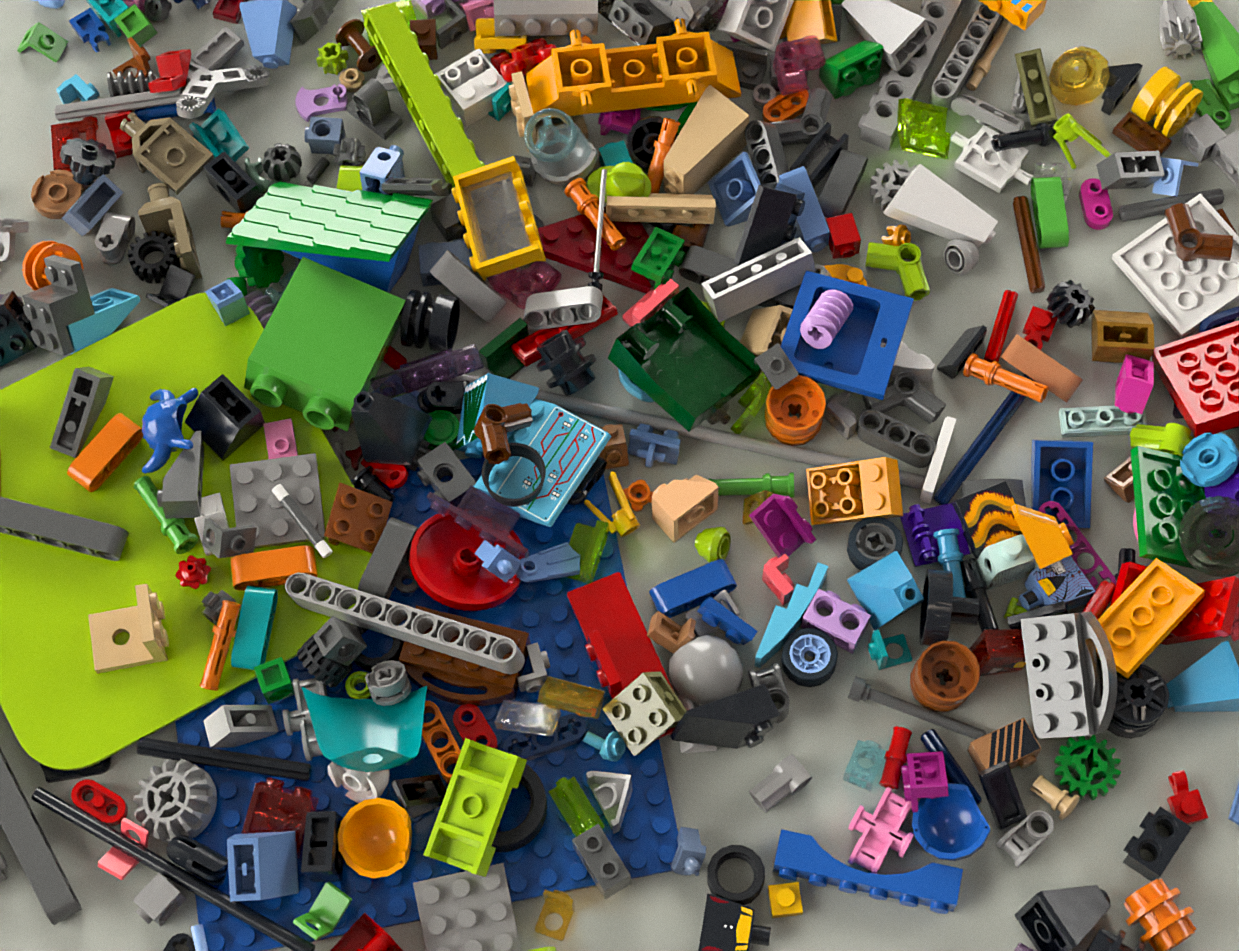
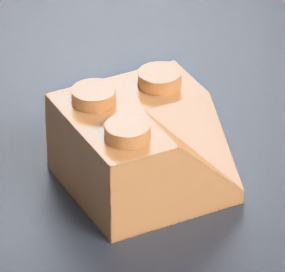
M697 474L690 479H674L667 485L664 483L653 492L652 519L675 543L718 510L719 487L714 482Z

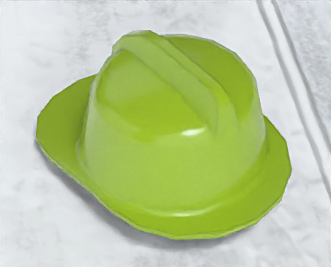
M621 162L615 166L600 167L592 172L587 181L588 190L599 199L602 169L607 170L605 203L607 202V196L649 197L652 189L648 176L639 166L631 162Z

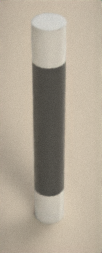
M281 484L275 486L272 489L274 495L323 558L328 557L333 552L284 487Z

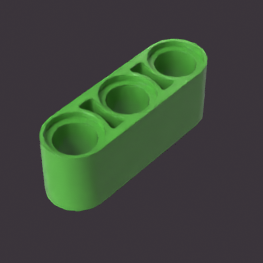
M1032 178L1031 199L1038 247L1040 249L1068 247L1069 229L1061 178Z

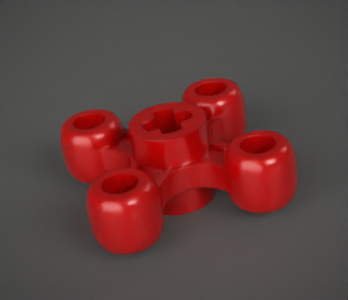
M538 38L511 49V57L508 53L503 52L492 56L490 61L506 82H512L513 73L522 72L523 76H526V73L551 56L552 48L557 47L554 44L548 45L544 38Z

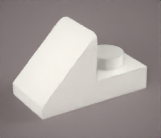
M220 493L202 497L201 517L195 518L201 542L205 518H210L223 529L229 528ZM211 529L210 539L211 542L214 544L215 535L213 530ZM203 546L206 556L213 554Z

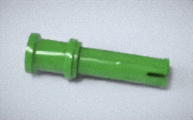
M790 472L786 476H771L770 473H765L763 478L709 479L720 487L718 488V496L763 494V497L768 499L774 493L789 495L791 498H795L794 472Z
M149 476L139 478L134 483V488L160 522L162 534L169 537L174 544V551L177 554H184L190 551L198 543V537L190 533L185 526L184 518L165 519L163 507H158V489Z

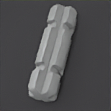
M1018 72L1011 110L1014 113L1022 114L1025 112L1026 102Z

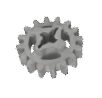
M894 160L893 166L885 162L883 170L879 168L875 170V176L871 178L870 195H874V204L881 202V211L887 208L910 173L918 165L915 164L912 167H908L907 160L904 161L903 165H899L898 161ZM886 180L887 183H885V186L882 188V183Z

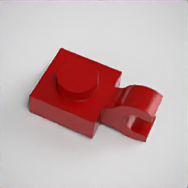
M1180 770L1171 773L1172 775L1168 776V780L1174 796H1170L1167 801L1172 814L1188 825L1207 820L1209 817L1199 790L1189 791L1185 771Z

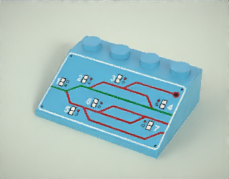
M534 399L529 406L532 410L531 415L533 419L531 426L513 431L508 438V442L528 445L535 449L545 463L546 475L541 492L530 503L511 507L500 504L493 499L484 485L482 475L474 485V489L489 507L551 527L610 440L611 435L556 404ZM512 456L507 461L496 464L489 475L490 489L497 495L509 499H518L531 494L541 482L540 472L536 465L530 460L519 456Z

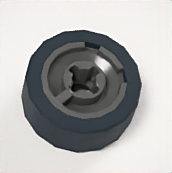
M885 518L862 519L854 525L849 533L847 553L850 561L857 569L862 571L894 551H897L901 556L903 545L901 532L893 522ZM871 542H877L879 546L873 549Z

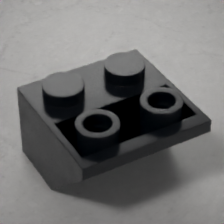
M223 374L200 393L185 420V424L194 433L195 431H202L203 442L222 461L262 428L265 423L261 411Z

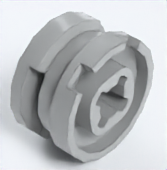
M390 660L378 663L371 668L372 672L370 674L366 673L365 680L372 700L378 705L388 706L399 703L411 692L412 687L407 677L406 669L399 661Z

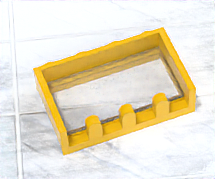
M514 156L453 176L455 187L452 188V194L455 202L460 203L461 210L457 211L461 225L465 226L467 230L463 237L467 248L472 250L473 256L469 257V261L474 273L479 272L482 279L486 280L487 277L535 261H546L523 173Z

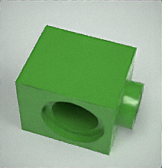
M135 4L114 19L127 38L132 37L139 47L158 33L145 14Z

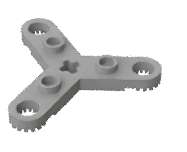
M190 61L186 88L182 92L181 98L176 102L177 114L183 118H197L205 112L217 92H237L240 89L266 86L271 82L270 70L259 65V68L257 66H254V68L250 66V68L246 69L238 67L210 71Z

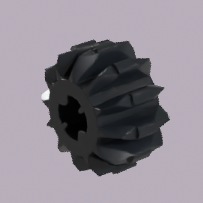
M1070 279L1067 282L1062 281L1060 284L1058 283L1049 293L1046 299L1049 303L1047 309L1053 312L1052 318L1059 319L1060 325L1066 323L1069 328L1084 324L1089 319L1088 317L1095 309L1092 304L1094 298L1088 295L1089 290H1084L1081 283L1075 284Z

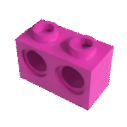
M1126 354L1115 383V406L1119 407L1121 411L1130 414L1135 412L1143 414L1154 385V362Z

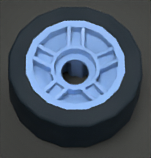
M805 628L797 630L788 637L783 645L781 663L784 673L799 686L814 687L822 685L830 679L835 671L838 657L836 644L828 634L820 629ZM807 653L808 656L815 657V659L809 662L804 657Z

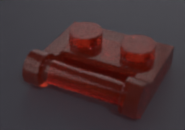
M89 116L83 118L82 121L51 125L54 170H67L71 172L70 165L62 163L60 157L61 148L63 145H66L67 140L80 138V133H86V141L89 139L97 141L96 130H98L99 126L96 117Z

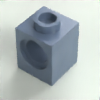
M311 117L310 126L305 128L304 133L305 143H309L311 153L333 154L334 144L341 145V140L346 135L343 119Z

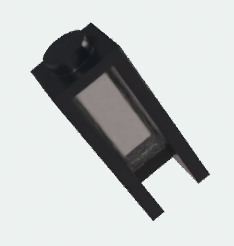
M827 122L792 164L790 171L804 166L814 189L835 164L841 150H848L849 135L844 133L839 140L831 136V124Z

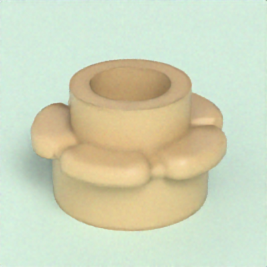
M348 68L339 76L341 84L345 86L348 92L352 93L357 92L363 86V81L365 80L363 72L358 71L357 68Z

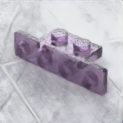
M472 344L454 351L450 348L402 364L400 369L371 378L370 383L374 392L392 399L428 387L433 382H443L484 368V363L476 345Z
M470 486L458 507L431 492L428 493L427 499L431 503L430 508L442 516H445L446 513L456 518L454 520L456 524L466 530H469L471 527L481 532L479 534L480 538L494 545L495 541L498 542L516 558L520 556L527 558L530 555L527 548L508 538L521 517L518 512L506 505L500 504L473 486Z

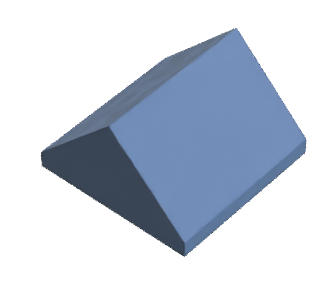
M742 152L707 182L725 226L728 227L747 221L758 186L761 185L748 153Z

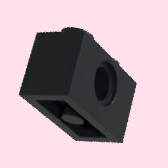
M225 151L204 166L209 184L238 213H246V211L251 210L256 205L257 200L261 198L258 185Z

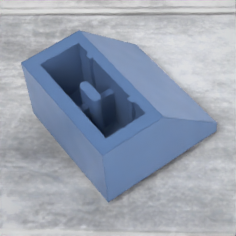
M296 831L235 834L227 839L230 902L264 900L299 893Z

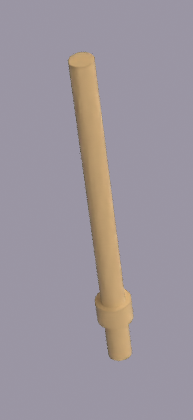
M1005 17L981 59L977 60L973 67V74L966 85L971 91H975L981 79L987 76L991 69L990 63L1012 26V23Z

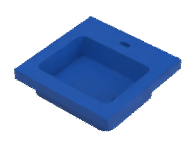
M806 271L781 348L798 371V375L809 377L816 383L883 400L914 298ZM827 290L841 291L851 299L853 303L852 312L828 347L817 349L810 346L801 335L800 328L802 322L822 293ZM886 343V346L881 347V344Z

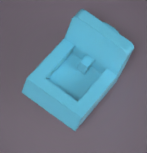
M77 74L65 80L56 89L63 104H69L77 98L81 101L96 100L100 95L93 84H86Z

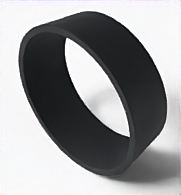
M509 443L510 457H523L536 465L541 476L539 486L531 494L518 499H509L497 495L489 486V475L496 464H489L487 459H485L482 466V479L489 494L500 504L511 507L523 506L533 501L541 492L546 475L545 463L540 454L532 447L521 443Z

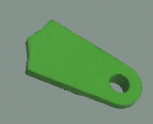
M1210 79L1191 80L1192 90L1198 88L1203 92V97L1196 112L1200 117L1207 113L1221 130L1227 129L1232 121L1231 115ZM1216 116H1221L1223 120L1217 119Z

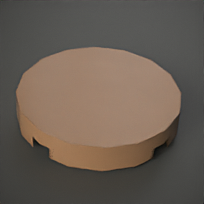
M53 170L45 177L42 175L37 179L32 187L31 198L35 209L42 216L49 219H62L65 213L82 196L85 189L82 184L73 180V175L70 171Z

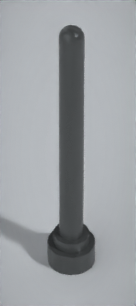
M855 676L848 698L859 702V700L866 701L868 699L975 740L987 735L983 729L870 688L871 685L866 683L867 680Z

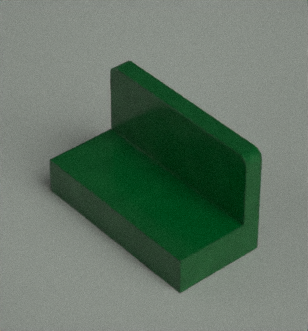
M521 318L517 319L479 350L481 364L491 374L510 379L525 367L513 354L511 346L529 336L527 323Z

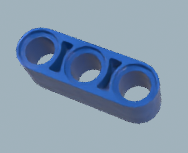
M719 559L653 587L649 594L657 611H660L668 618H672L700 606L709 597L714 598L723 590H726L727 593L732 592L737 587V584L725 560Z

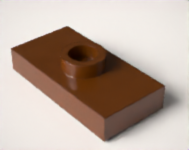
M1130 111L1112 131V134L1138 152L1159 151L1160 157L1172 143V140Z

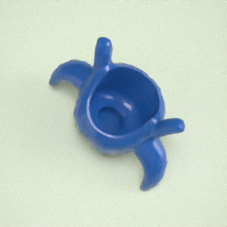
M196 388L190 389L176 399L169 390L159 389L150 395L151 400L159 402L149 406L142 418L143 438L147 441L150 448L154 450L152 457L142 468L143 473H152L159 470L166 464L171 453L177 451L178 448H193L192 441L183 437L182 421L187 404L198 397L199 393Z

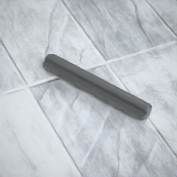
M1217 188L1178 195L1177 197L1172 196L1121 205L1118 213L1121 221L1162 215L1172 205L1178 203L1186 204L1200 193L1213 206L1223 203L1224 194L1222 189Z

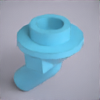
M587 731L583 742L600 750L599 754L603 759L618 761L626 749V744L618 732H611L606 739H603Z

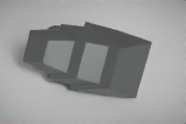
M303 0L302 2L305 4L301 8L296 7L297 13L290 20V23L302 44L324 27L339 0Z

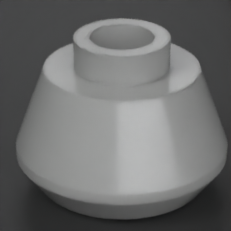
M951 240L946 245L944 251L945 264L953 273L960 276L966 275L978 263L979 250L971 241Z

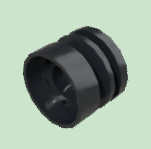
M411 289L401 314V344L407 347L415 344L416 348L422 349L428 338L431 351L450 354L455 344L459 326V298L439 294L433 305L430 292L425 291L421 296L419 290Z
M1140 665L1128 679L1117 672L1116 704L1113 717L1107 729L1118 737L1132 739L1142 737L1153 729L1168 706L1169 699L1166 682L1157 671L1147 665ZM1135 694H1137V695L1139 696V697L1136 698V699H1133V698L1131 697V696H1133V695H1135Z

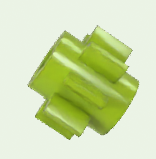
M327 42L322 48H318L319 57L316 58L318 67H323L324 74L338 75L343 69L348 68L346 60L349 59L347 50H342L341 43Z

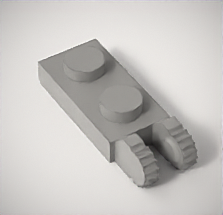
M964 93L954 98L950 105L952 111L957 112L958 115L964 116L968 114L974 117L977 123L985 126L990 125L998 129L997 132L999 134L1023 130L1025 125L1024 121Z

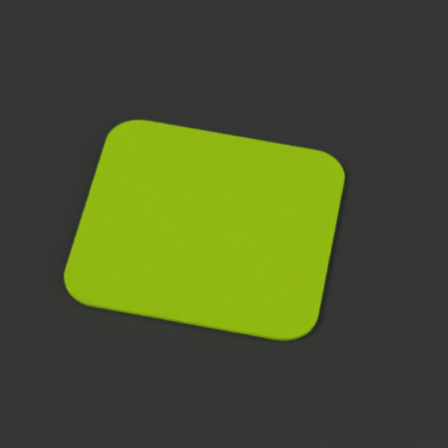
M206 293L188 296L0 390L1 497L115 525L129 532L119 561H111L0 533V705L23 749L34 760L47 767L58 770H79L93 766L138 742L142 737L146 738L257 678L255 670L231 666V655L235 637H232L218 691L208 690L199 686L214 636V632H212L213 625H215L202 614L206 607L203 606L204 604L201 601L210 591L218 594L223 590L242 607L245 590L233 588L230 561L232 557L218 558L214 554L206 556L195 518L184 519L185 526L190 533L198 537V543L190 551L184 554H177L174 551L172 541L168 536L162 534L160 522L134 488V483L139 478L149 476L156 488L163 490V478L184 448H178L177 451L172 452L166 464L159 470L152 473H143L142 468L150 460L154 450L142 438L140 443L94 492H89L67 475L69 466L76 458L50 448L75 368L92 367L114 376L106 403L80 453L118 413H122L142 428V418L147 408L159 402L150 399V395L159 389L169 390L176 399L190 389L196 388L199 397L205 388L223 374L261 411L265 423L292 419L298 455L316 454L325 530L339 483L354 487L320 428L311 425L306 421L302 412L283 404L280 407L272 408L259 403L252 397L250 390L244 388L248 358L264 330L259 319L248 305L250 314L225 326ZM198 397L187 404L184 413L182 434L184 439L187 440L191 439L194 432L185 424V420ZM264 426L224 461L204 443L202 497L220 493L229 528L236 527L230 465L269 459ZM328 537L324 541L333 552L326 558L320 555L310 541L254 549L255 553L295 546H312L315 550L317 577L358 590L361 577L372 556V553L342 542L338 546L328 543ZM190 555L196 558H205L207 561L206 565L211 568V572L207 576V584H200L196 590L191 587H182L180 580L175 576L179 570V562L182 560L187 561ZM148 584L151 591L157 593L159 602L162 601L164 606L165 619H161V623L167 631L169 646L165 647L168 660L97 674L94 668L88 615L138 606L135 586ZM285 585L265 587L277 589L278 591L277 607L265 663L282 657L284 662H287L298 656L297 652L313 634L317 633L331 617L298 606L286 592ZM352 604L349 609L353 608L355 604ZM241 608L239 609L238 617H237L236 624H235V628H234V630H236V631H237V626H238V621H239V616H240ZM127 632L117 634L114 640L115 644H126L129 641L130 634Z

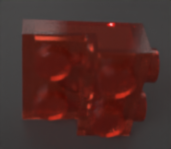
M267 778L266 782L256 783L241 834L296 831L298 859L304 842L306 812H315L319 798L313 797V791L304 787L296 786L294 790L284 788L285 782L275 778Z

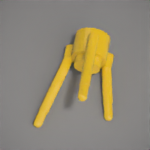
M611 472L608 479L621 506V509L612 515L614 520L611 522L589 500H585L584 504L608 527L611 534L618 532L621 537H624L638 529L640 524L629 506L616 473Z

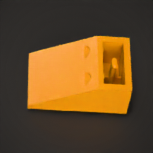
M881 457L806 469L811 525L858 522L864 518L882 517L887 519L903 516L898 460Z

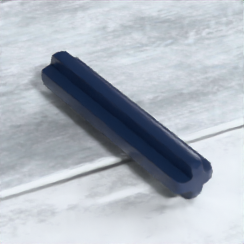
M934 729L924 732L921 735V741L929 752L943 751L948 781L951 784L968 786L978 806L982 798Z

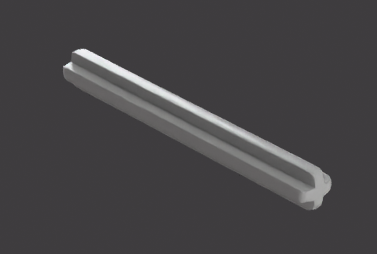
M178 88L174 91L150 93L149 91L55 106L54 113L56 119L62 121L176 104L177 100L181 98L182 90Z

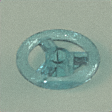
M547 108L540 110L526 124L524 131L525 144L529 152L541 161L557 162L563 160L573 151L576 145L577 129L575 123L568 114L559 109ZM551 116L561 119L567 125L569 136L560 134L558 128L552 125ZM542 119L544 125L539 128L537 134L539 141L534 145L532 139L533 128ZM549 130L554 132V137L551 140L546 138V133ZM557 142L567 144L562 151L556 154L541 152L546 146L554 145Z

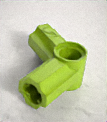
M869 242L865 267L896 271L900 277L905 296L914 298V301L922 300L930 294L929 285L920 260L921 251L918 246L913 243L893 246ZM904 258H908V259H911L912 261H911V262H907V261H904L903 259H904Z
M1168 423L1165 427L1137 424L1130 433V446L1132 448L1141 446L1183 457L1184 454L1182 452L1194 437L1190 435L1191 430L1188 427L1176 423Z

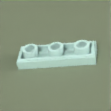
M1116 406L1060 408L1059 410L1062 438L1127 435L1131 433L1132 428L1136 427L1137 424L1147 425L1145 408L1143 414L1136 412L1132 414L1126 413Z

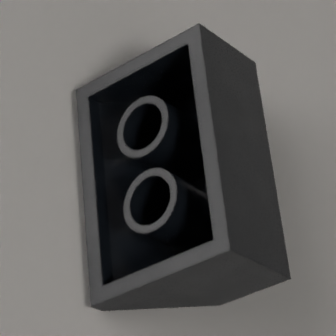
M777 182L759 185L733 263L736 265L744 264L792 241L797 227L794 226L797 216L802 214L805 207V201L803 200L805 193Z

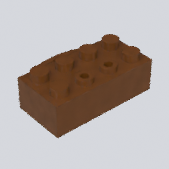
M416 605V609L508 637L515 642L525 659L524 666L520 671L514 674H505L404 641L399 662L404 665L407 677L419 688L427 686V693L431 696L458 705L488 706L515 699L519 687L517 678L522 676L528 657L526 645L531 644L529 633ZM433 627L427 629L424 634L429 633L433 629ZM459 635L452 638L450 643L456 641ZM486 644L480 645L476 651L482 650ZM513 652L507 653L503 660L508 659ZM423 676L438 679L454 686L474 688L486 691L487 693L468 695L449 692L430 684L423 679Z

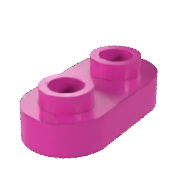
M1091 178L1085 180L1079 191L1085 223L1095 230L1105 229L1110 225L1113 217L1108 190H1102L1099 179ZM1096 211H1101L1103 215L1097 214Z

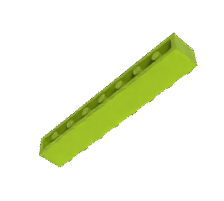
M396 2L366 11L364 26L446 183H452V188H454L453 176L483 167L485 164L483 161H479L472 140L468 139L465 135L463 123L459 117L455 116L450 98L444 95L439 77L433 74L429 67L427 55L420 50L416 34L413 31L411 32L407 25L405 13L399 10Z

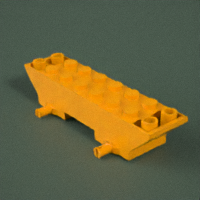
M682 18L681 23L679 19L674 21L675 34L657 37L656 44L605 49L604 43H582L581 31L576 30L575 37V31L572 30L570 32L572 44L562 48H552L551 56L526 73L528 94L534 119L698 102L709 85L713 86L727 98L741 97L733 51L711 40L709 32H687L686 22Z

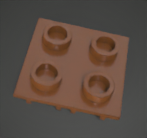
M339 483L324 536L329 538L328 543L338 546L342 542L373 554L387 524L392 502Z

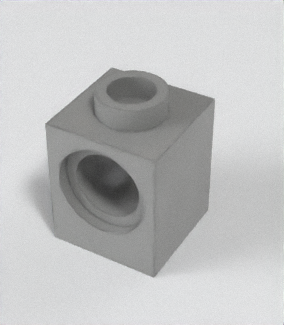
M1206 113L1198 119L1196 117L1190 119L1184 125V132L1180 141L1201 163L1210 157L1216 142L1227 137V135Z
M160 873L133 899L140 907L136 913L148 924L154 920L160 927L186 900L182 893Z

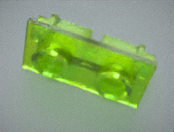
M574 776L568 780L566 777L559 779L555 783L557 787L548 791L575 837L597 824L600 825L601 829L605 828V825Z

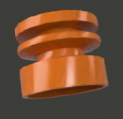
M798 375L778 390L774 389L773 386L769 389L764 417L766 428L773 438L782 444L796 446L806 444L816 437L821 430L826 406L824 392L818 383L809 377Z

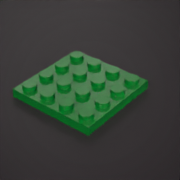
M1141 446L1131 449L1140 557L1151 560L1157 558L1165 563L1230 577L1238 574L1239 550L1236 523L1226 525L1224 521L1210 525L1204 487L1194 485L1184 476L1180 467V459L1182 461L1183 457Z

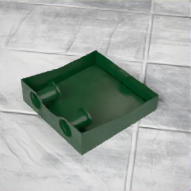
M688 286L669 299L652 317L642 323H636L618 336L607 358L688 432L754 382L762 372L759 365L754 363L756 356L724 329Z

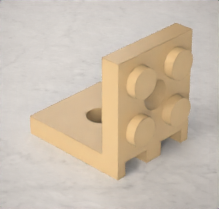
M522 72L512 74L513 85H508L511 97L510 103L513 115L517 118L516 125L519 137L525 138L527 152L533 150L537 140L547 130L560 124L576 123L586 139L589 138L583 115L562 117L564 120L558 124L552 123L550 121L551 118L535 120Z
M148 584L135 586L138 606L88 615L94 668L97 674L168 660L165 647L169 646L167 631L161 623V619H165L164 606L162 601L159 602L157 593H153ZM121 632L130 634L129 641L126 644H115L114 640L117 634Z

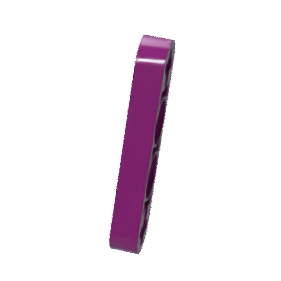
M1054 501L1043 503L1039 508V512L1046 514L1045 509L1047 508L1052 511L1057 509L1059 511L1056 514L1058 521L1062 523L1066 520L1068 524H1065L1067 529L1076 533L1077 540L1069 547L1073 553L1070 556L1079 567L1077 559L1081 554L1088 553L1093 556L1094 565L1091 568L1082 569L1079 567L1084 576L1086 577V575L1094 573L1101 566L1103 571L1098 572L1099 576L1103 580L1109 579L1116 586L1114 575L1063 507ZM1094 576L1090 580L1087 578L1096 591L1095 587L1098 585Z

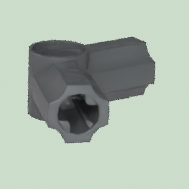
M820 88L810 89L802 118L771 122L779 132L782 146L797 143L810 144L825 125L833 97L831 93ZM809 126H814L818 130L808 132L805 129Z
M902 372L896 376L894 381L888 383L883 400L865 395L862 397L867 410L874 409L885 413L898 406H907L929 424L935 422L946 407V403L920 385L918 378L910 372ZM900 387H908L911 391L904 392Z

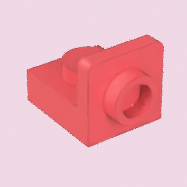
M786 554L780 558L777 556L771 558L764 565L762 575L763 582L782 605L791 600L794 591V584L786 573L781 574L789 565V557Z

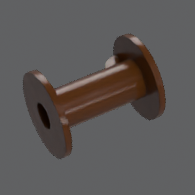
M352 19L339 28L335 41L337 44L341 43V46L351 45L359 55L357 68L362 72H368L378 67L382 63V59L375 45L371 46L362 36L365 29L364 23L360 19Z

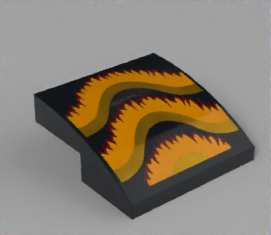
M1006 481L959 498L952 504L965 528L963 536L975 559L980 556L987 546L1023 534L1011 509V506L1016 504Z

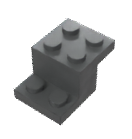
M51 255L44 258L46 265L45 275L51 284L23 295L25 303L23 310L26 317L30 320L32 326L31 336L34 343L40 348L65 356L74 352L66 326L92 316L95 312L80 262Z

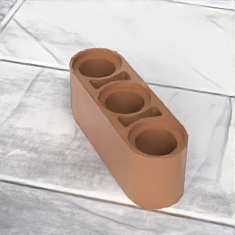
M1017 334L1001 355L1002 359L1037 383L1047 385L1050 392L1066 403L1083 381L1082 378Z

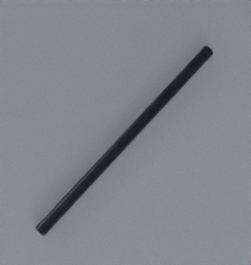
M42 787L36 788L31 797L33 801L292 951L315 950L316 946L239 901L230 902V896Z

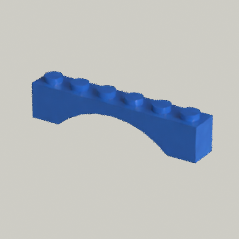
M781 829L773 872L779 873V877L787 880H796L799 877L808 879V883L814 886L826 887L827 884L839 886V890L845 893L855 894L857 891L869 893V897L873 899L887 900V897L898 899L899 903L905 906L917 907L918 904L930 906V910L933 912L947 914L948 911L953 912L957 906L963 869L932 862L920 869L903 874L882 875L867 873L851 868L833 858L820 847L812 836Z

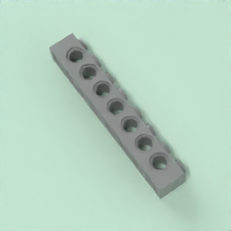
M967 0L922 1L920 8L922 11L919 16L926 18L932 37L916 52L915 57H912L898 72L891 69L889 74L884 73L879 85L881 90L879 93L873 94L869 103L870 111L868 114L863 113L858 127L861 128V140L888 151L890 150Z

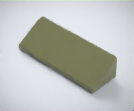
M1041 48L1014 54L1031 127H1036L1039 123H1056L1058 119Z

